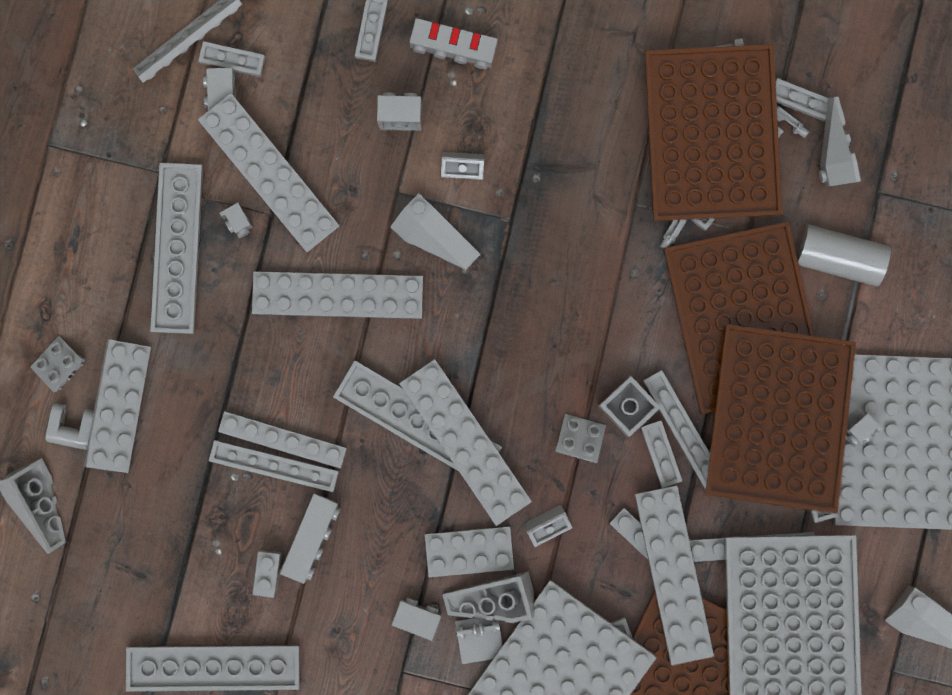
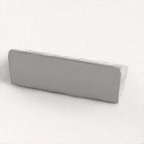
M442 153L441 177L483 180L484 154Z
M561 505L523 524L534 547L572 529L570 521Z

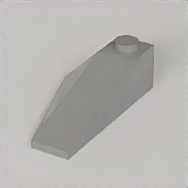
M838 96L828 98L820 161L821 170H819V178L821 183H824V186L861 181L855 153L851 154L849 150L850 135L847 134L846 130H843L845 118Z
M419 193L402 210L390 227L405 242L465 270L481 255Z
M40 458L1 478L0 492L45 552L50 554L65 544L66 541L61 518L56 510L55 504H57L56 496H53L52 476L44 461Z
M529 571L442 594L447 614L451 616L485 618L486 620H501L509 623L534 618V589Z
M908 585L884 621L903 634L952 649V614L917 588Z

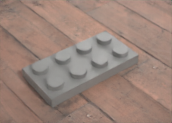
M510 526L425 534L428 577L514 570Z

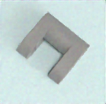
M55 402L49 417L46 442L87 450L94 410L86 409L84 411L80 429L64 426L67 405Z

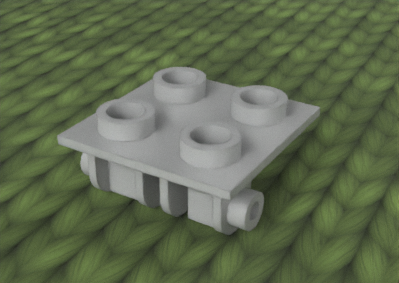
M58 336L32 364L31 369L53 392H57L63 389L62 387L67 383V380H71L70 375H75L74 370L77 372L81 366H84L83 362L85 359L81 355H77Z
M565 414L555 452L597 463L606 425Z
M471 618L455 621L462 664L491 660L503 646L499 620Z

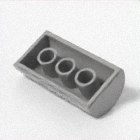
M806 224L797 260L799 266L878 287L886 274L891 248L881 243Z

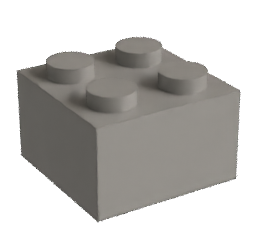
M383 93V96H378L377 122L379 129L422 131L421 96H417L415 93H405L404 96H396L395 93Z
M632 376L628 377L598 405L626 437H630L661 408Z

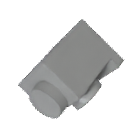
M239 203L219 213L224 220L228 219L225 221V224L231 233L235 232L239 238L250 233L249 230L253 228Z
M863 413L847 427L846 433L848 435L846 438L854 446L862 442L865 444L874 437L873 432H881L883 429L869 413Z

